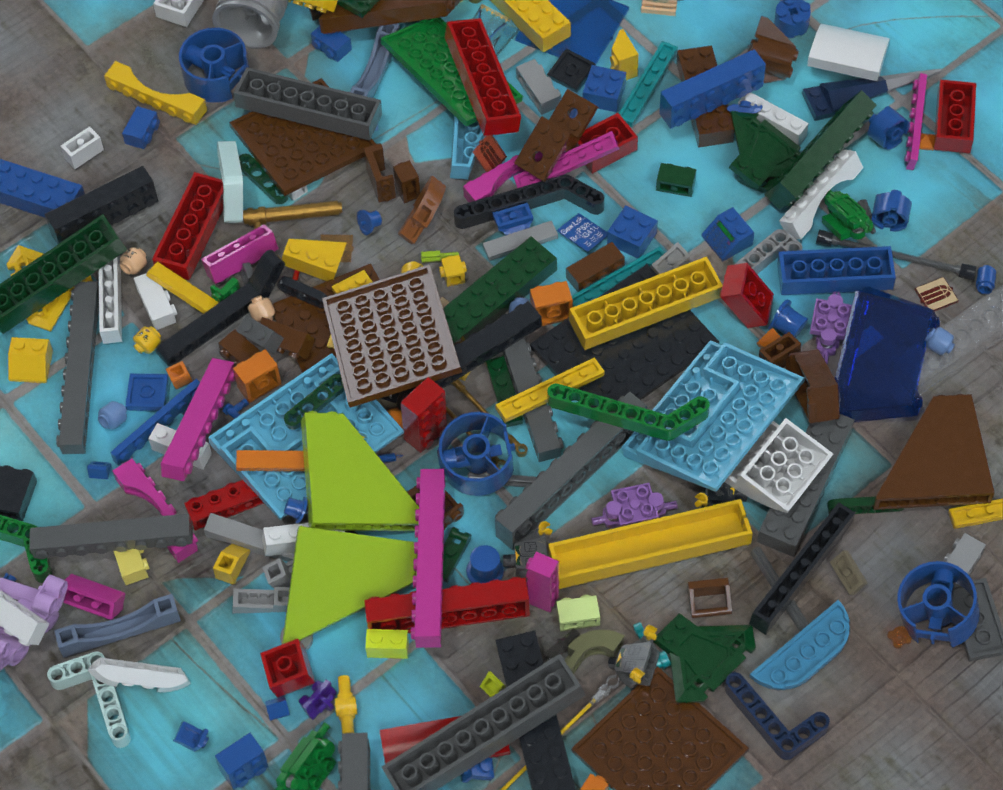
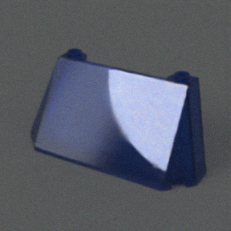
M865 287L863 290L855 291L835 375L839 393V414L854 419V422L918 416L919 409L923 406V400L917 391L926 351L927 341H925V338L932 328L940 327V319L936 316L933 309L872 287Z

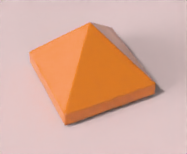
M921 133L919 149L934 151L935 135Z

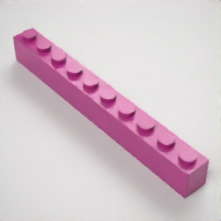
M420 469V477H417V489H420V493H416V505H419V509L415 510V519L419 521V525L415 526V538H418V542H414V554H417V559H414V571H417V575L413 576V588H416V593H412V603L416 605V610H412V622H415V627H411V640H415L416 648L441 647L444 469Z

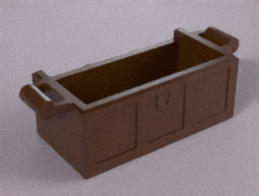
M816 349L790 353L789 358L785 360L786 370L805 378L804 383L794 395L808 422L816 423L839 419L838 384L820 351Z

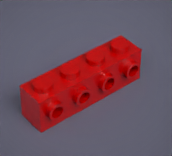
M243 480L235 483H229L218 490H211L200 497H193L184 504L187 514L190 515L193 522V528L196 531L205 527L210 513L229 518L264 504V502Z

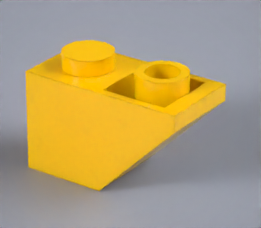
M231 544L222 550L213 566L215 578L234 585L250 554V550L235 544Z

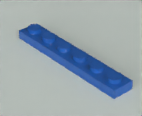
M197 379L192 381L110 452L113 461L119 466L129 460L135 451L143 448L157 423L164 426L169 425L178 414L184 412L188 408L200 381Z

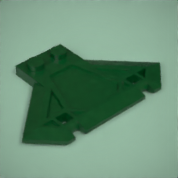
M731 111L739 155L730 164L729 169L758 190L768 178H779L801 153L799 151L801 147L765 119L762 122L759 121L757 113Z
M680 613L657 634L656 640H653L654 644L670 655L676 703L704 702L708 698L704 692L707 689L714 692L726 680L727 676L733 673L746 660L743 653L745 651L752 653L756 649L753 627L751 625L696 626Z

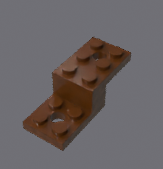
M567 89L550 119L548 120L541 116L514 164L546 182L563 151L567 152L575 148L596 113L598 106ZM573 109L578 111L575 118L570 117V112ZM541 152L543 155L542 160L536 162L535 155Z

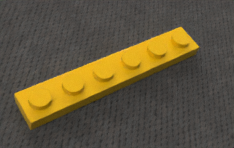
M594 357L496 404L495 409L506 423L548 403L547 390L550 385L556 383L577 389L604 376L605 371Z

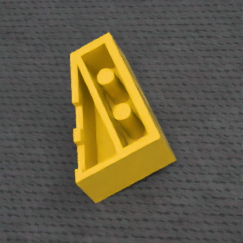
M288 239L281 259L285 262L286 267L325 281L334 280L347 243Z

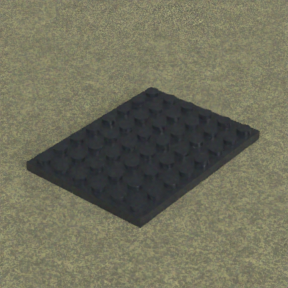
M646 264L601 296L654 277L657 274ZM688 310L587 350H584L568 317L530 343V347L555 376L595 357L605 371L604 376L577 389L618 401L621 396H625L629 392L642 400L686 369L710 340L718 344L719 340L691 310Z

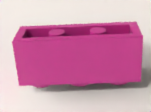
M70 574L65 579L68 582V588L63 603L110 620L123 610L125 592L74 574Z

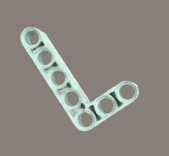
M236 141L217 142V152L223 183L224 223H243V177Z
M92 652L52 666L47 672V677L52 687L56 690H63L89 680L93 681L109 736L114 746L118 748L126 747L130 743L131 738L115 686L105 683L99 684L100 681L88 672L92 663L99 658H105L101 652ZM82 669L79 673H74L75 670ZM62 675L59 680H54L56 676ZM113 697L111 701L104 702L106 698ZM113 715H119L115 720H110ZM124 733L121 738H115L117 734Z

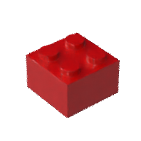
M298 638L260 653L269 688L277 698L315 683L306 648Z

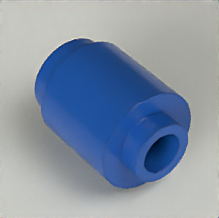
M984 265L977 270L976 288L981 294H990L995 288L996 270L993 267Z

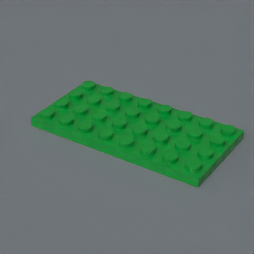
M441 17L422 20L381 37L380 43L465 126L478 121L445 40L447 23ZM507 81L516 104L522 102L523 95Z

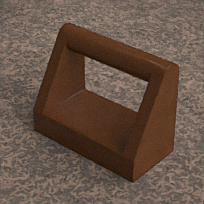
M728 578L688 582L687 593L692 618L732 614ZM724 594L726 607L695 610L694 597Z

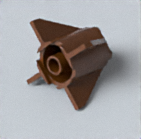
M761 16L754 34L756 40L752 39L747 47L748 52L755 49L765 62L764 83L785 80L786 77L790 78L793 72L791 65L793 61L797 60L799 51L769 18Z

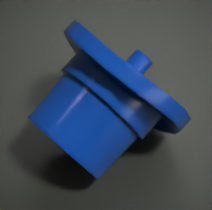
M359 210L357 212L358 225L364 235H369L375 227L380 226L382 223V218L378 211L368 212L366 210Z
M289 497L286 502L284 514L295 518V523L297 524L300 523L304 514L308 513V510H306L307 497H303V500Z

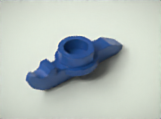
M740 101V104L728 106L727 111L754 114L760 112L763 106H757V104L751 106L749 101Z

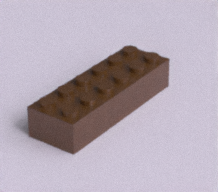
M712 45L677 50L676 64L681 82L717 66ZM728 104L719 106L711 112H706L696 119H691L698 148L733 143L734 127L730 111H727Z

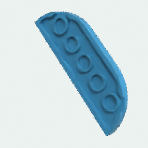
M837 600L751 672L749 677L761 686L775 690L796 688L808 681L834 659L847 643L850 629L849 617L842 603Z

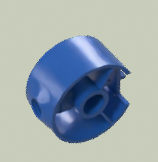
M206 28L195 32L184 41L179 51V62L189 93L205 99L206 102L218 103L231 100V90L240 81L246 67L249 68L243 40L236 33L224 28ZM192 63L203 69L205 78L197 77L188 71ZM240 68V69L235 73V75L229 80V78H230V77L232 76V74L235 72V69Z
M484 412L466 413L452 420L443 430L437 450L440 469H444L446 480L456 490L473 496L491 494L502 488L513 474L514 466L511 451L515 450V444L509 443L506 424L496 416ZM472 430H481L480 434L468 436L464 440L463 446L448 449L452 441L459 435ZM490 432L500 436L506 444L508 460L500 470L492 462L491 457L502 455L501 445L490 446L488 441ZM476 452L482 453L480 455H472ZM466 467L472 473L481 474L487 472L490 476L478 479L467 478L457 474L452 469Z
M941 561L924 563L911 570L900 584L897 598L902 622L909 636L917 643H919V638L931 639V644H935V640L948 641L951 647H955L966 641L975 631L980 616L977 592L971 577L960 567ZM931 582V586L924 590L923 601L906 607L912 593L922 585ZM953 583L966 589L973 598V605L967 616L954 609L952 600ZM928 619L929 629H933V631L941 630V626H945L950 622L956 626L949 628L948 633L918 630L915 623Z

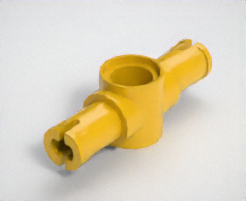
M342 675L338 677L339 692L337 698H335L336 716L341 720L342 733H354L353 719L357 715L356 696H353L351 692L350 677Z

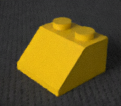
M621 29L612 46L611 68L609 69L626 72V80L638 76L639 54L625 31Z
M11 338L8 352L9 381L47 383L53 355L49 339Z

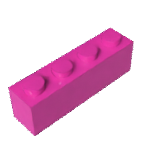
M264 224L201 260L207 276L217 284L231 275L240 272L243 263L250 262L252 265L260 260L266 251H276L279 248L273 232Z
M536 552L534 557H530L526 564L529 604L550 613L559 597V561Z

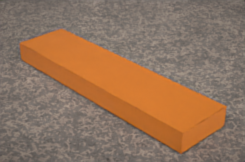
M237 450L236 471H305L303 451Z

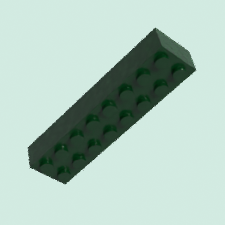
M862 90L846 101L764 195L779 210L784 206L788 208L794 201H798L803 196L802 192L814 183L812 180L815 177H819L824 171L823 168L834 160L833 156L843 150L845 142L848 143L854 137L853 133L859 131L864 125L863 122L867 121L874 114L872 110L877 105Z
M103 214L0 283V331L2 334L127 251L126 246Z
M530 236L448 303L443 310L454 345L462 343L471 334L478 333L487 324L494 323L509 311V305L512 301H515V298H524L530 293V289L539 286L556 272L557 258Z

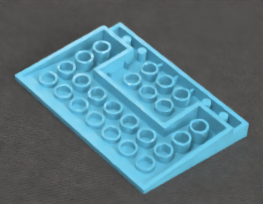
M710 340L652 410L668 415L694 398L703 396L710 402L708 418L671 441L634 432L621 447L623 455L634 461L716 492L804 383L805 378L724 342L723 345H720Z
M332 353L208 437L211 447L280 520L287 516L284 514V508L289 497L296 500H303V497H306L305 471H236L237 450L303 451L301 427L295 430L287 428L284 422V415L334 374H340L337 358ZM335 381L334 385L341 386V381ZM345 390L318 412L327 413L334 411L344 414L355 429L359 431L360 435L365 437L364 440L375 453L404 433V430L377 400L350 408ZM320 392L317 397L324 400L328 397V393ZM305 404L303 406V410L306 412L313 409L312 404ZM289 418L290 422H297L296 418Z

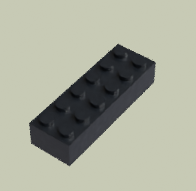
M141 166L46 213L45 217L51 235L56 243L59 244L102 214L113 225L131 215L137 214L147 207L153 206L159 201L152 178L144 166Z

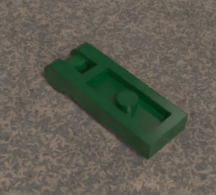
M452 527L444 544L443 581L448 583L472 536L470 533L460 532L455 527ZM456 539L461 540L460 544H456L454 541Z

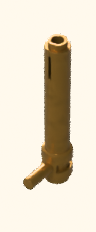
M329 201L265 208V206L258 207V209H253V207L247 208V210H243L244 225L254 226L255 230L261 225L267 224V222L339 215V213H343L342 203Z

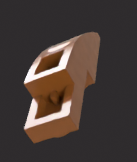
M434 176L429 178L413 204L414 208L398 232V235L410 244H415L423 229L427 228L443 198L446 185Z

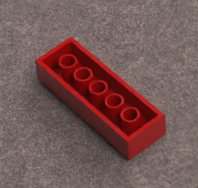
M194 172L152 258L154 265L159 262L183 279L190 281L223 211L222 179Z

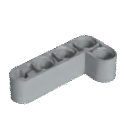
M778 229L735 264L748 263L758 274L778 258L780 251H801L803 247L787 231Z

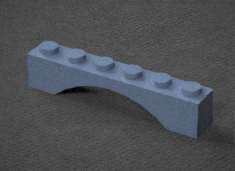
M398 23L379 27L368 64L359 81L352 86L350 93L370 98L374 97L392 57V54L380 43L381 37L400 30Z
M173 594L154 599L142 608L117 619L94 624H73L54 630L59 650L63 658L171 625L181 620Z

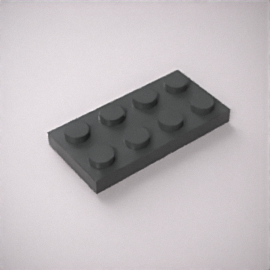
M986 578L972 580L977 592L980 616L975 631L963 642L968 660L974 661L1003 655V628ZM954 584L952 592L954 609L967 616L972 608L973 598L966 589L958 584Z

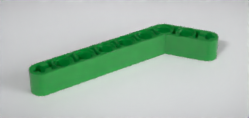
M552 384L547 390V402L552 408L666 441L677 438L706 420L709 415L710 402L703 396L694 398L666 415L561 384Z
M0 515V540L25 547L30 569L35 580L39 583H44L49 574L52 575L48 557L46 559L34 558L29 550L30 528H36L37 526Z

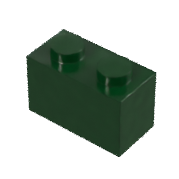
M661 163L656 180V191L692 197L697 169Z

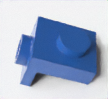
M183 721L173 741L196 752L207 744L209 730L206 728L200 730Z
M486 758L461 774L462 782L467 783L471 779L491 781L494 778L492 758Z

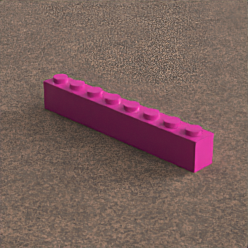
M216 358L211 359L161 461L162 477L185 481L187 475L191 474L194 460L197 461L199 450L205 445L206 435L211 432L213 420L216 421L218 410L224 405L225 395H228L230 392L231 382L235 381L234 362Z

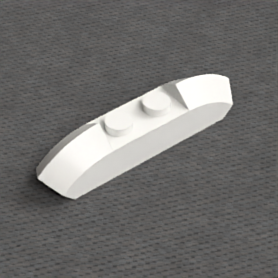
M99 658L88 669V672L94 678L115 687L119 683L125 686H134L135 684L142 685V687L147 689L157 687V692H172L191 684L183 670L177 667Z

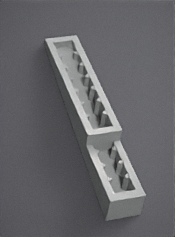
M210 513L204 528L206 537L239 545L249 549L250 552L265 555L262 541L263 530ZM294 553L274 555L269 557L276 559L280 558L281 560L289 562L293 560Z
M274 587V590L233 589L232 613L286 612L290 587Z

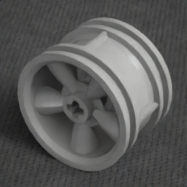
M219 0L212 16V22L215 28H224L236 33L243 40L246 48H265L276 40L280 29V20L285 14L288 0Z

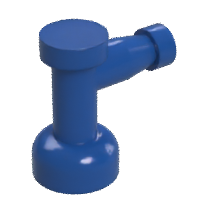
M245 398L234 406L228 403L223 407L222 412L226 415L229 414L235 419L240 416L238 412L249 405Z

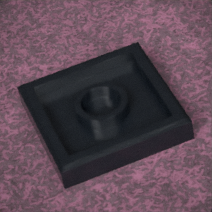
M566 48L547 73V77L549 76L551 80L577 93L587 80L591 66H596V64Z

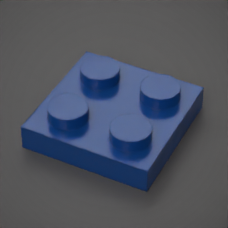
M130 373L125 405L126 410L159 411L165 406L169 380L168 374Z

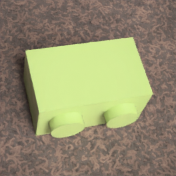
M583 595L580 598H563L560 601H556L560 631L600 626V612L596 595Z

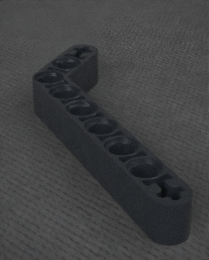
M565 174L547 179L546 182L540 181L459 205L454 209V223L457 228L466 229L493 221V212L528 203L529 208L533 209L563 199L591 214L598 215L604 211V195L593 187Z
M273 250L266 251L261 256L246 285L161 343L156 349L157 355L168 366H172L249 313L248 306L252 303L251 299L260 295L262 298H269L285 267V262Z

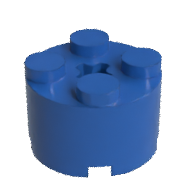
M804 0L780 1L776 6L774 24L787 38L804 35L809 28L810 4Z
M886 106L877 115H872L869 119L868 136L883 148L890 150L902 142L901 137L903 134L907 135L910 123L893 108Z
M899 190L877 194L872 212L873 224L880 229L888 227L890 231L905 229L909 222L912 202L902 195V192Z

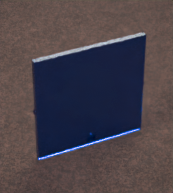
M548 0L571 22V36L545 52L560 57L567 48L597 64L609 42L613 40L615 32L629 11V6L613 0ZM520 30L515 41L540 50Z

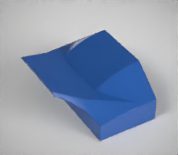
M528 203L493 212V219L498 230L505 235H509L530 228L533 215Z

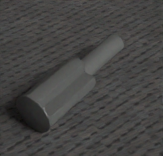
M862 199L857 203L866 210V215L871 220L872 212L867 200ZM874 225L871 230V234H874L876 232Z

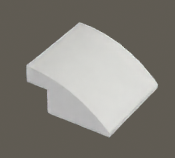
M820 24L810 50L807 66L877 81L881 74L890 38Z
M787 418L780 425L772 421L724 482L765 506L788 513L833 456V453Z

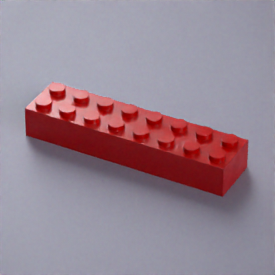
M481 18L448 21L445 40L483 135L519 132L521 114Z
M512 577L509 580L503 581L492 580L488 583L475 582L467 586L454 585L442 589L441 629L530 616L526 577ZM416 591L403 595L391 594L389 597L382 598L375 596L364 600L368 629L408 630V633H411V627H415V622H412V610H416V605L412 603V593H416Z

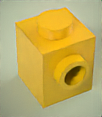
M448 256L441 259L442 266L439 267L441 278H445L447 287L465 283V272H467L465 262H461L460 256Z

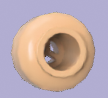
M129 248L119 259L121 270L128 275L138 274L147 264L146 253L140 248Z
M260 295L251 299L252 303L249 304L248 311L252 319L259 323L262 317L273 320L275 309L270 298H262Z

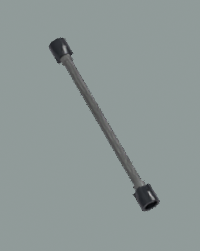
M820 229L816 244L830 247L831 245H843L845 247L848 246V248L874 247L858 242L855 243V241H846V239L841 241L837 236L833 235L834 233ZM892 250V256L895 259L899 258V260L911 261L920 265L925 264V266L937 267V269H946V271H953L955 274H959L961 278L974 280L977 266L963 263L962 265L954 266L947 263L944 264V262L923 259V257L897 253V251Z

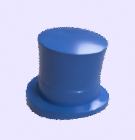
M787 299L780 305L768 329L770 330L773 327L783 334L790 332L796 338L806 325L808 318L795 311L791 307L792 302Z
M482 545L476 547L471 552L470 561L466 568V575L471 583H488L492 580H502L504 568L500 561L499 553L495 548Z

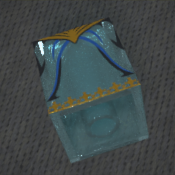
M481 4L473 19L481 18L496 56L500 54L519 31L510 18Z

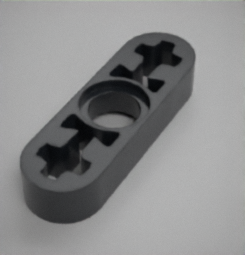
M282 276L277 284V287L282 292L318 308H324L322 298L328 296L322 291L287 276Z

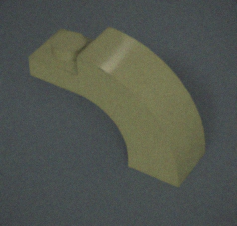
M611 630L586 632L570 643L568 646V656L564 661L574 674L581 663L592 655L615 657L624 645V635Z

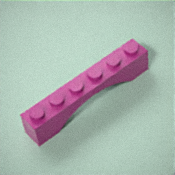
M541 152L535 155L536 162L542 160L543 155ZM515 155L511 160L503 164H499L493 170L483 173L477 179L467 182L463 186L466 200L470 203L493 196L506 180L526 171L514 164L518 155Z
M131 458L112 470L115 480L126 494L135 495L146 500L162 516L177 514L171 504L167 505L165 502L166 497L162 491H157L154 488L156 485L152 478L145 476V470L140 463L136 464ZM193 533V544H187L183 547L176 545L167 546V548L179 563L198 551L196 544L198 539Z

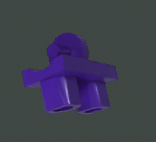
M327 679L324 682L317 680L311 688L314 693L310 697L303 695L299 699V704L312 720L325 709L332 711L334 708L331 702L335 699L334 696L337 692Z

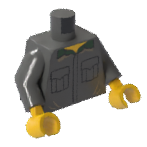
M542 521L538 529L515 543V554L503 555V567L515 566L516 576L520 578L526 577V564L529 558H533L536 552L547 556L546 537L543 536L544 534H552V529L547 528L551 524L547 521Z
M652 625L645 627L644 636L640 640L632 644L623 645L618 657H610L608 660L609 668L615 669L620 681L629 688H633L637 684L650 686L660 652L652 642L656 640L657 635L655 632L658 629Z

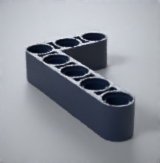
M733 672L727 676L725 683L726 694L781 759H792L827 733L830 720L828 715L823 712L814 713L788 731L740 673ZM730 683H737L739 687H732ZM749 698L752 700V702L746 703L743 701V699ZM761 713L765 715V718L760 719L756 716V714ZM815 722H821L824 726L818 727L815 725ZM775 729L778 731V734H771L769 730ZM804 733L808 738H800L798 734ZM789 745L792 749L785 750L782 746Z

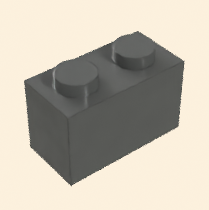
M247 315L237 329L238 333L272 354H275L284 340L282 336Z

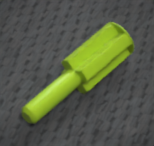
M440 250L421 252L422 263L440 262L441 259L448 256L459 255V252L440 253Z

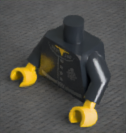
M724 482L716 492L704 488L703 493L701 492L695 496L699 500L694 505L704 508L738 499L747 502L748 497Z

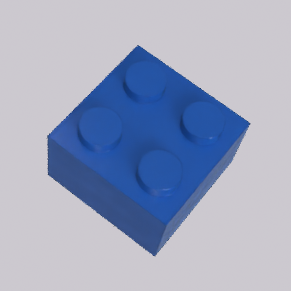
M592 65L583 89V98L598 106V109L617 113L626 86V72Z
M625 205L607 231V244L613 242L620 251L638 259L657 234L658 220Z
M248 733L215 755L220 772L233 790L237 787L245 786L249 779L255 775L263 774L268 767L265 753L251 733Z

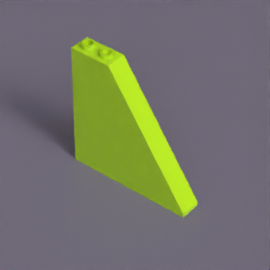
M309 411L304 413L301 420L309 527L332 531H415V526L419 525V521L415 519V510L419 509V506L416 505L415 501L347 417L334 411L327 413Z
M299 526L297 529L282 644L297 638L301 641L365 609L364 600L375 596L380 598L388 597L410 586L413 583V576L417 575V571H414V559H417V554H414V542Z

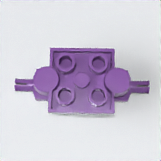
M836 291L829 296L828 300L816 298L810 334L817 335V349L822 357L825 358L826 364H828V357L835 355L836 348L839 346V340H848L854 305L843 303V298L840 296L841 293L838 292L836 295Z
M650 483L611 490L613 501L609 502L606 508H603V516L591 518L593 526L605 524L607 529L618 528L665 517L667 510L677 509L678 507L676 500L664 503L662 494L658 492L652 493Z

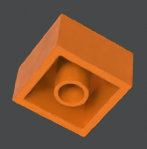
M567 281L555 282L550 285L537 286L530 289V302L542 316V326L563 322L569 317V309L572 308L573 299Z
M266 349L255 353L251 358L238 363L233 368L237 388L249 404L282 385L278 365Z

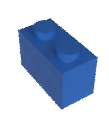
M319 26L311 33L313 47L321 50L328 58L334 59L336 62H339L352 50L351 39L342 32L323 34Z
M139 106L136 107L122 132L125 144L145 149L147 144L151 142L152 135L160 124L156 111Z

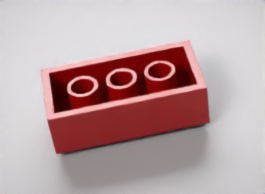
M940 79L937 92L934 150L970 154L974 138L976 83Z
M429 377L401 401L404 440L420 453L425 449H429L438 436L441 437L443 430L447 426L445 390Z

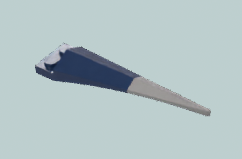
M942 69L879 76L877 81L861 78L820 83V86L803 89L802 95L816 121L833 117L846 101L861 90L872 99L913 83L915 79H918L920 73L927 74L928 78L940 74Z

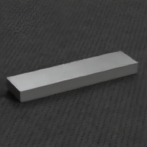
M549 221L484 242L483 248L490 261L510 254L530 236L542 244L557 239L558 233L553 222Z

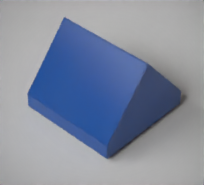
M92 461L87 465L89 478H109L111 463Z
M285 696L265 701L270 721L290 715Z

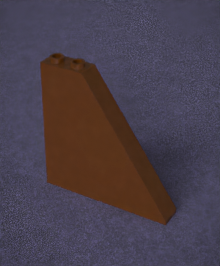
M379 0L363 18L336 4L334 12L327 10L319 18L321 33L327 34L447 17L462 0Z
M972 394L933 396L879 490L873 505L874 510L991 503L995 492Z

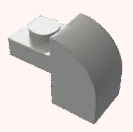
M279 558L262 567L270 586L273 588L290 587L293 560L285 563Z

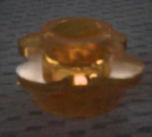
M898 626L887 634V637L893 641L895 648H901L903 644H909L912 640L904 626Z

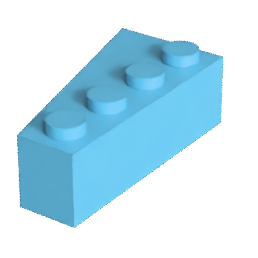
M454 116L450 178L468 180L476 160L473 151L484 138L478 121L465 126Z

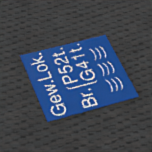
M580 213L556 230L587 252L607 237L605 230Z

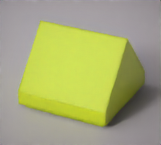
M491 671L487 673L479 686L490 697L506 688Z

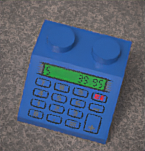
M732 207L719 214L702 233V237L723 262L752 246L754 231Z

